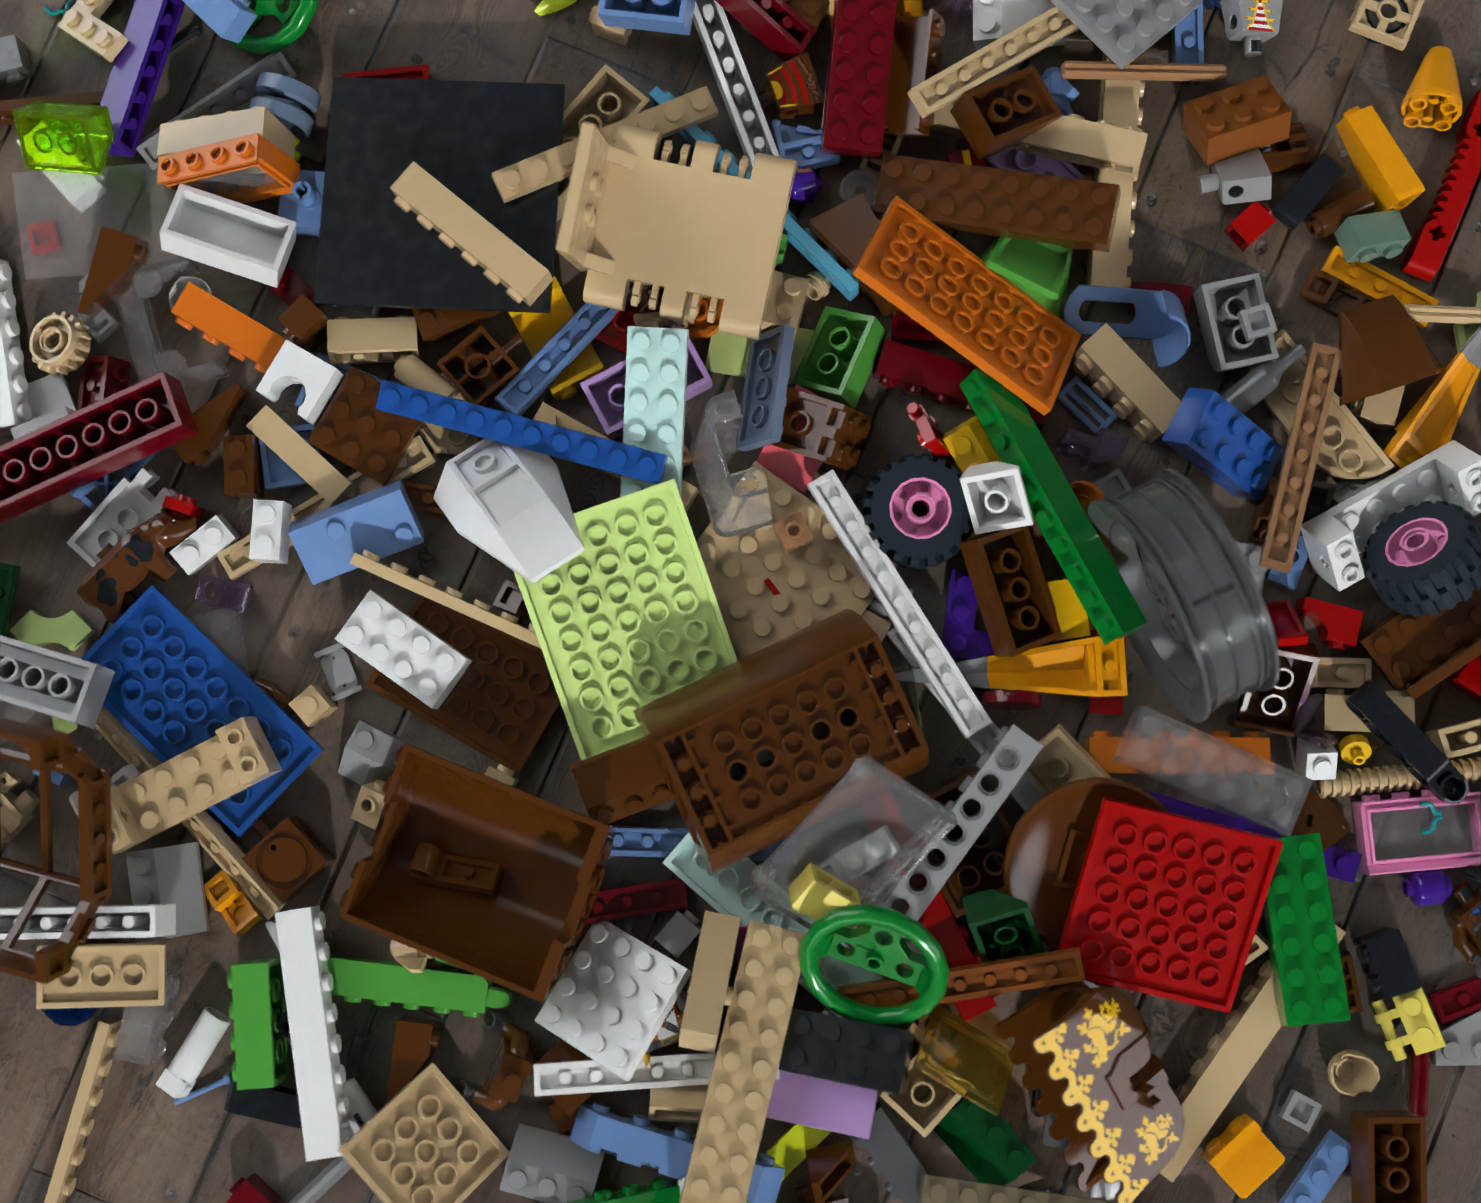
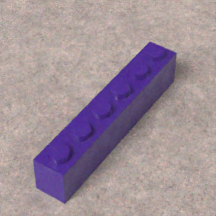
M182 0L135 1L124 36L129 41L116 56L88 138V142L106 155L134 157L185 6Z

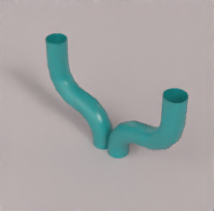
M69 0L66 3V10L58 9L51 11L47 6H44V10L51 16H56L60 13L65 14L70 10V5L74 0Z
M1429 801L1419 802L1420 807L1429 806L1431 812L1436 815L1432 820L1431 828L1421 830L1422 834L1432 833L1436 829L1437 821L1442 820V812L1436 811L1434 804Z

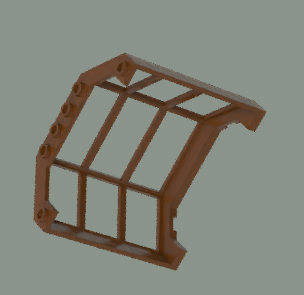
M0 717V737L13 740L27 753L0 748V758L28 764L31 770L39 771L42 867L2 858L0 817V868L39 878L3 944L0 945V971L47 984L69 973L75 962L71 957L79 942L85 943L96 923L93 917L101 902L107 903L112 894L111 778L105 770L99 769L93 763L94 760L83 749L74 746L69 741L70 737L64 732ZM51 770L70 774L78 781L80 878L53 871ZM50 882L80 889V902L58 941L36 951L35 955L13 949Z

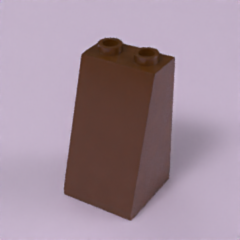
M863 194L810 219V230L817 237V243L824 250L826 248L830 249L838 258L837 263L844 270L849 268L851 271H854L879 225ZM859 280V292L884 316L891 313L897 315L903 312Z

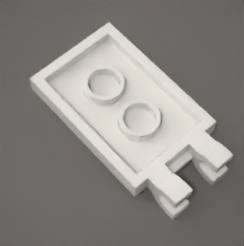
M142 468L133 481L124 477L66 543L88 564L94 567L101 560L96 555L108 543L115 546L130 530L152 518L155 514L165 512L167 508L162 507L165 496L176 498L178 493L173 489L168 490L166 487H163L155 497L147 489L154 485L160 477L153 470Z

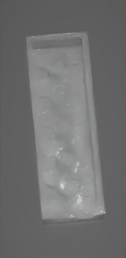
M1144 705L1135 707L1113 759V762L1278 835L1290 837L1313 783L1312 779Z

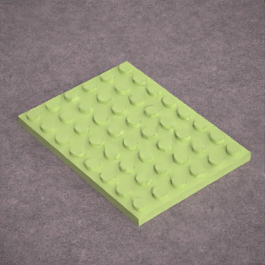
M675 479L574 513L585 550L535 583H531L514 571L581 761L645 737L634 715V710L738 661Z

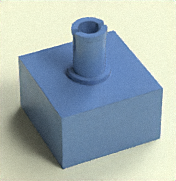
M300 169V181L293 185L292 193L280 195L277 216L297 222L296 236L320 238L325 172Z

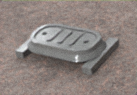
M341 643L314 653L316 659L321 657V666L329 687L336 694L331 696L332 702L364 690L361 684L357 686L358 680L347 652L342 649L345 646Z

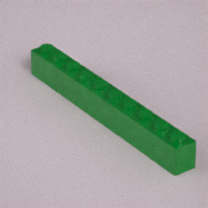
M980 368L973 370L959 386L1001 461L1020 467L1033 518L1101 640L1106 645L1130 635L1148 622L1023 401Z

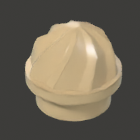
M819 270L812 271L805 276L806 279H810L807 293L809 298L817 301L829 294V288L832 283Z

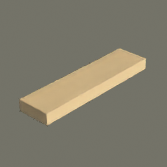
M265 405L246 425L332 506L353 486L344 475L268 405Z

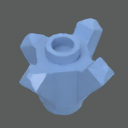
M1051 67L1046 69L1041 78L1064 116L1073 114L1069 99L1073 101L1080 93L1068 82V79L1061 77V68Z

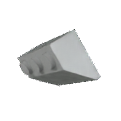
M199 842L126 853L132 904H176V935L136 938L137 943L210 931Z
M520 1122L506 1162L499 1190L545 1203H566L594 1196L605 1151H600L599 1154L587 1151L571 1141L570 1135L559 1134L555 1131Z

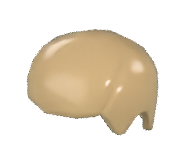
M1348 1049L1337 1053L1329 1061L1327 1067L1328 1080L1338 1092L1352 1097H1357L1359 1093L1364 1091L1372 1092L1375 1090L1380 1079L1379 1068L1374 1061L1358 1050Z

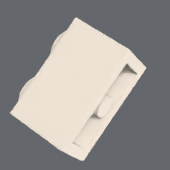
M253 499L249 559L261 563L288 564L290 543L288 530L291 523L292 505L284 501Z
M219 514L211 518L169 553L188 575H192L241 536L226 518Z

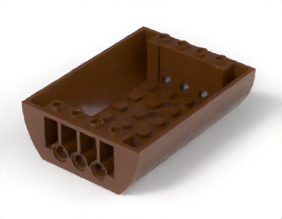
M845 609L633 711L710 876L925 769L929 761L928 745L878 635L859 614L851 609ZM849 708L854 713V721L851 725L844 726L840 722V714L844 709ZM823 722L827 726V734L823 739L818 740L813 736L812 729L816 723ZM762 749H769L773 759L768 766L763 767L759 765L757 755ZM740 762L745 767V774L741 779L733 780L730 777L729 769L732 764Z

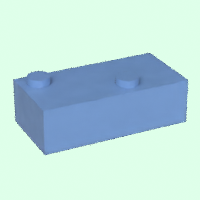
M401 480L290 523L288 535L312 585L359 568L350 564L354 552L363 553L364 549L380 555V559L424 542V530Z

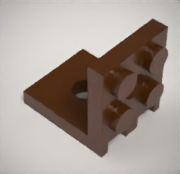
M787 387L783 433L780 442L770 445L853 472L854 467L857 466L861 458L860 448L863 439L868 436L870 431L871 417L844 404ZM805 415L807 424L804 429L797 431L795 422L798 417Z

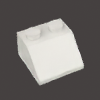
M994 461L967 467L960 478L975 535L1034 524L1019 466Z

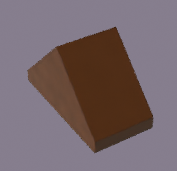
M849 1142L805 1150L815 1203H824L856 1167L853 1146Z

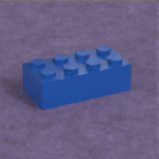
M1191 387L1185 393L1162 438L1163 442L1231 495L1259 501L1285 448L1216 391Z

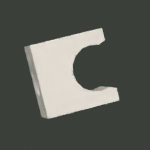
M285 340L256 391L275 403L286 387L292 384L304 385L306 397L303 404L298 408L297 414L310 424L316 426L344 380L345 375L334 366L292 342Z

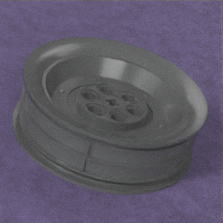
M1164 468L1157 471L1153 479L1106 501L1098 499L1089 504L1087 516L1148 622L1128 635L1158 687L1179 712L1189 720L1200 723L1207 720L1210 712L1216 710L1219 705L1225 702L1236 701L1240 695L1246 692L1268 691L1277 685L1280 675L1279 652L1272 623L1259 588L1224 522L1205 496L1190 480L1176 470Z

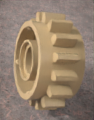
M63 311L61 315L53 312L51 316L44 317L37 323L29 341V351L33 356L31 360L38 364L37 368L54 376H58L59 373L66 376L68 372L76 371L85 362L90 352L91 336L87 332L89 327L82 323V319Z

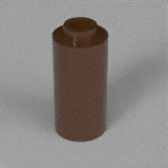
M1360 186L1310 212L1306 221L1307 229L1312 236L1323 239L1333 234L1347 217L1375 212L1374 198L1366 187Z

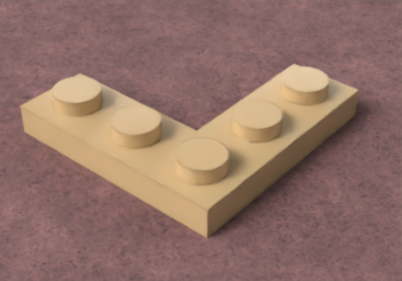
M78 0L64 14L63 19L57 26L67 35L111 63L129 41L123 34L100 20V17L114 0Z

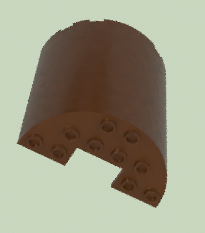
M404 744L395 755L394 763L397 765L394 773L387 778L383 787V792L386 793L383 802L387 803L382 813L383 825L381 830L378 829L373 836L371 846L374 848L371 856L357 861L351 871L350 878L353 881L350 889L344 892L340 900L339 906L342 910L339 917L535 1000L544 1002L555 987L556 982L552 981V979H557L559 974L563 973L572 956V951L568 950L571 945L574 946L578 938L580 939L592 911L607 868L601 864L603 859H608L612 850L614 839L608 837V835L612 836L614 828L606 823L410 744ZM421 842L429 843L438 847L444 854L501 863L502 872L494 896L437 886L410 878L406 874V870L416 844Z

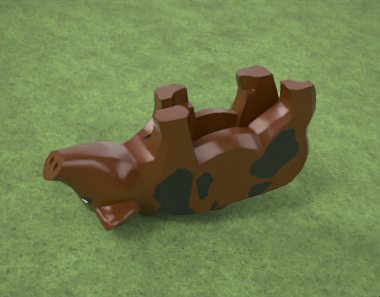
M170 512L157 513L152 518L130 530L115 546L108 543L96 555L101 560L82 579L80 587L77 589L78 595L82 597L85 603L101 610L106 620L114 625L139 599L131 590L137 587L147 574L165 582L178 570L168 560L166 556L167 548L180 544L198 530L196 517L184 520L172 516Z

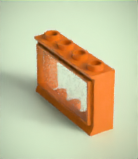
M259 133L158 156L157 184H165L166 187L175 193L179 184L182 183L244 204L292 193L293 185L300 181V164Z

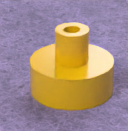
M1351 734L1344 737L1338 746L1343 761L1348 764L1362 765L1372 754L1368 739L1361 734Z

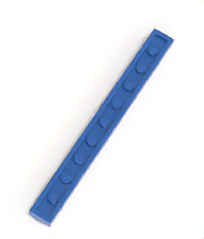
M382 380L375 408L654 484L662 482L668 455L388 380Z

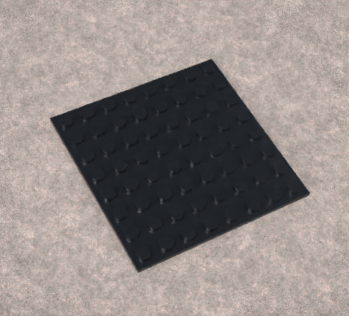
M333 77L314 303L316 305L551 313L553 281L531 306L527 305L524 301H521L520 304L517 303L506 293L508 288L499 282L498 285H495L483 274L485 270L477 264L473 267L461 257L463 252L456 246L451 249L438 238L440 235L438 231L433 227L430 231L424 228L416 220L417 214L412 210H409L408 213L402 210L394 202L396 196L390 187L414 161L547 268L553 278L559 181L504 203L492 179V172L562 144L565 84Z

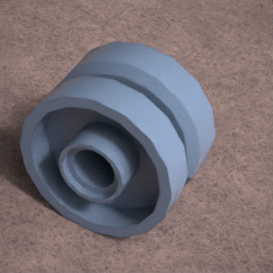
M270 72L260 73L255 87V91L260 97L252 98L249 109L254 106H265L296 138H308L314 124L310 115L317 113L322 98L321 95L312 87L291 77Z

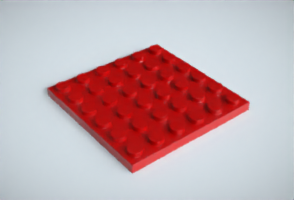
M1102 797L1058 950L1079 947L1085 978L1088 981L1230 1013L1284 842L1279 838Z

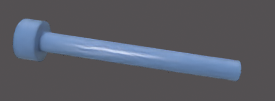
M228 1072L223 1075L222 1079L190 1092L187 1097L173 1100L174 1105L176 1106L221 1085L226 1084L229 1086L232 1073Z

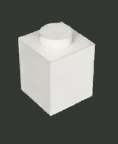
M1328 736L1297 737L1295 764L1306 781L1336 779L1338 752Z

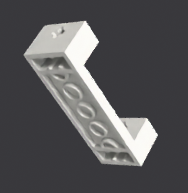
M1452 440L1391 474L1389 477L1303 523L1301 532L1313 571L1339 592L1365 578L1359 554L1364 551L1365 546H1368V538L1371 534L1376 533V527L1381 522L1385 523L1389 520L1391 514L1395 512L1398 514L1405 510L1404 507L1409 505L1418 506L1420 502L1430 501L1433 504L1436 501H1445L1449 504L1453 503L1463 507L1473 517L1480 514L1481 456L1457 441Z

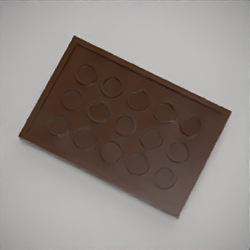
M419 594L408 615L472 660V663L439 709L430 708L376 668L367 681L366 686L519 775L561 705L542 650Z

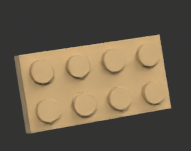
M167 942L78 944L71 957L75 962L69 973L47 984L36 982V1009L164 1006L166 1004ZM39 945V946L36 948V951H38V950H40V949H42V948H44V947H46V946H48V945Z

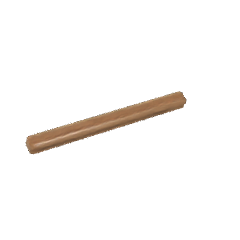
M1065 61L1061 64V77L1064 79L1222 82L1227 77V67L1224 64L1131 62L1121 70L1114 62Z

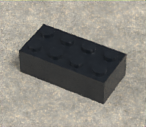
M792 1008L779 1070L904 1096L915 1034L910 1031Z

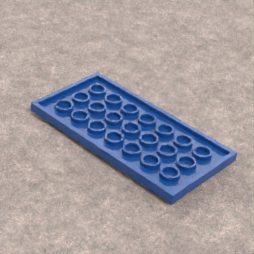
M151 585L81 658L82 660L96 663L115 671L103 706L162 763L216 736V730L241 717L257 718L282 771L209 808L238 837L242 836L252 826L254 821L261 817L325 750L157 586Z

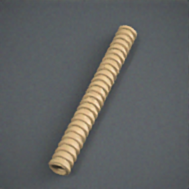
M1475 757L1474 759L1466 758L1465 760L1456 759L1455 761L1449 760L1466 778L1468 784H1475L1476 782L1481 784V757ZM1403 764L1400 766L1391 765V767L1385 765L1381 769L1379 766H1374L1372 770L1369 767H1364L1363 770L1355 768L1353 771L1345 769L1344 772L1337 770L1336 779L1315 780L1316 792L1320 798H1326L1327 795L1335 797L1337 794L1345 796L1346 793L1352 796L1355 792L1358 795H1363L1364 792L1372 794L1374 791L1382 793L1383 790L1385 792H1391L1392 790L1401 791L1402 788L1403 790H1410L1411 787L1415 790L1420 787L1428 789Z

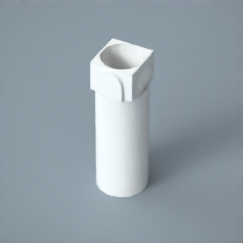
M205 1007L170 1065L163 1071L155 1085L175 1099L187 1097L195 1085L198 1075L231 1024V1019L215 1008Z

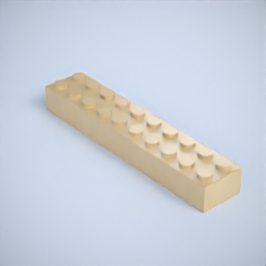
M753 920L748 921L732 986L734 988L731 1004L727 1006L679 1203H746L801 973L799 956L801 939L805 935L804 933Z

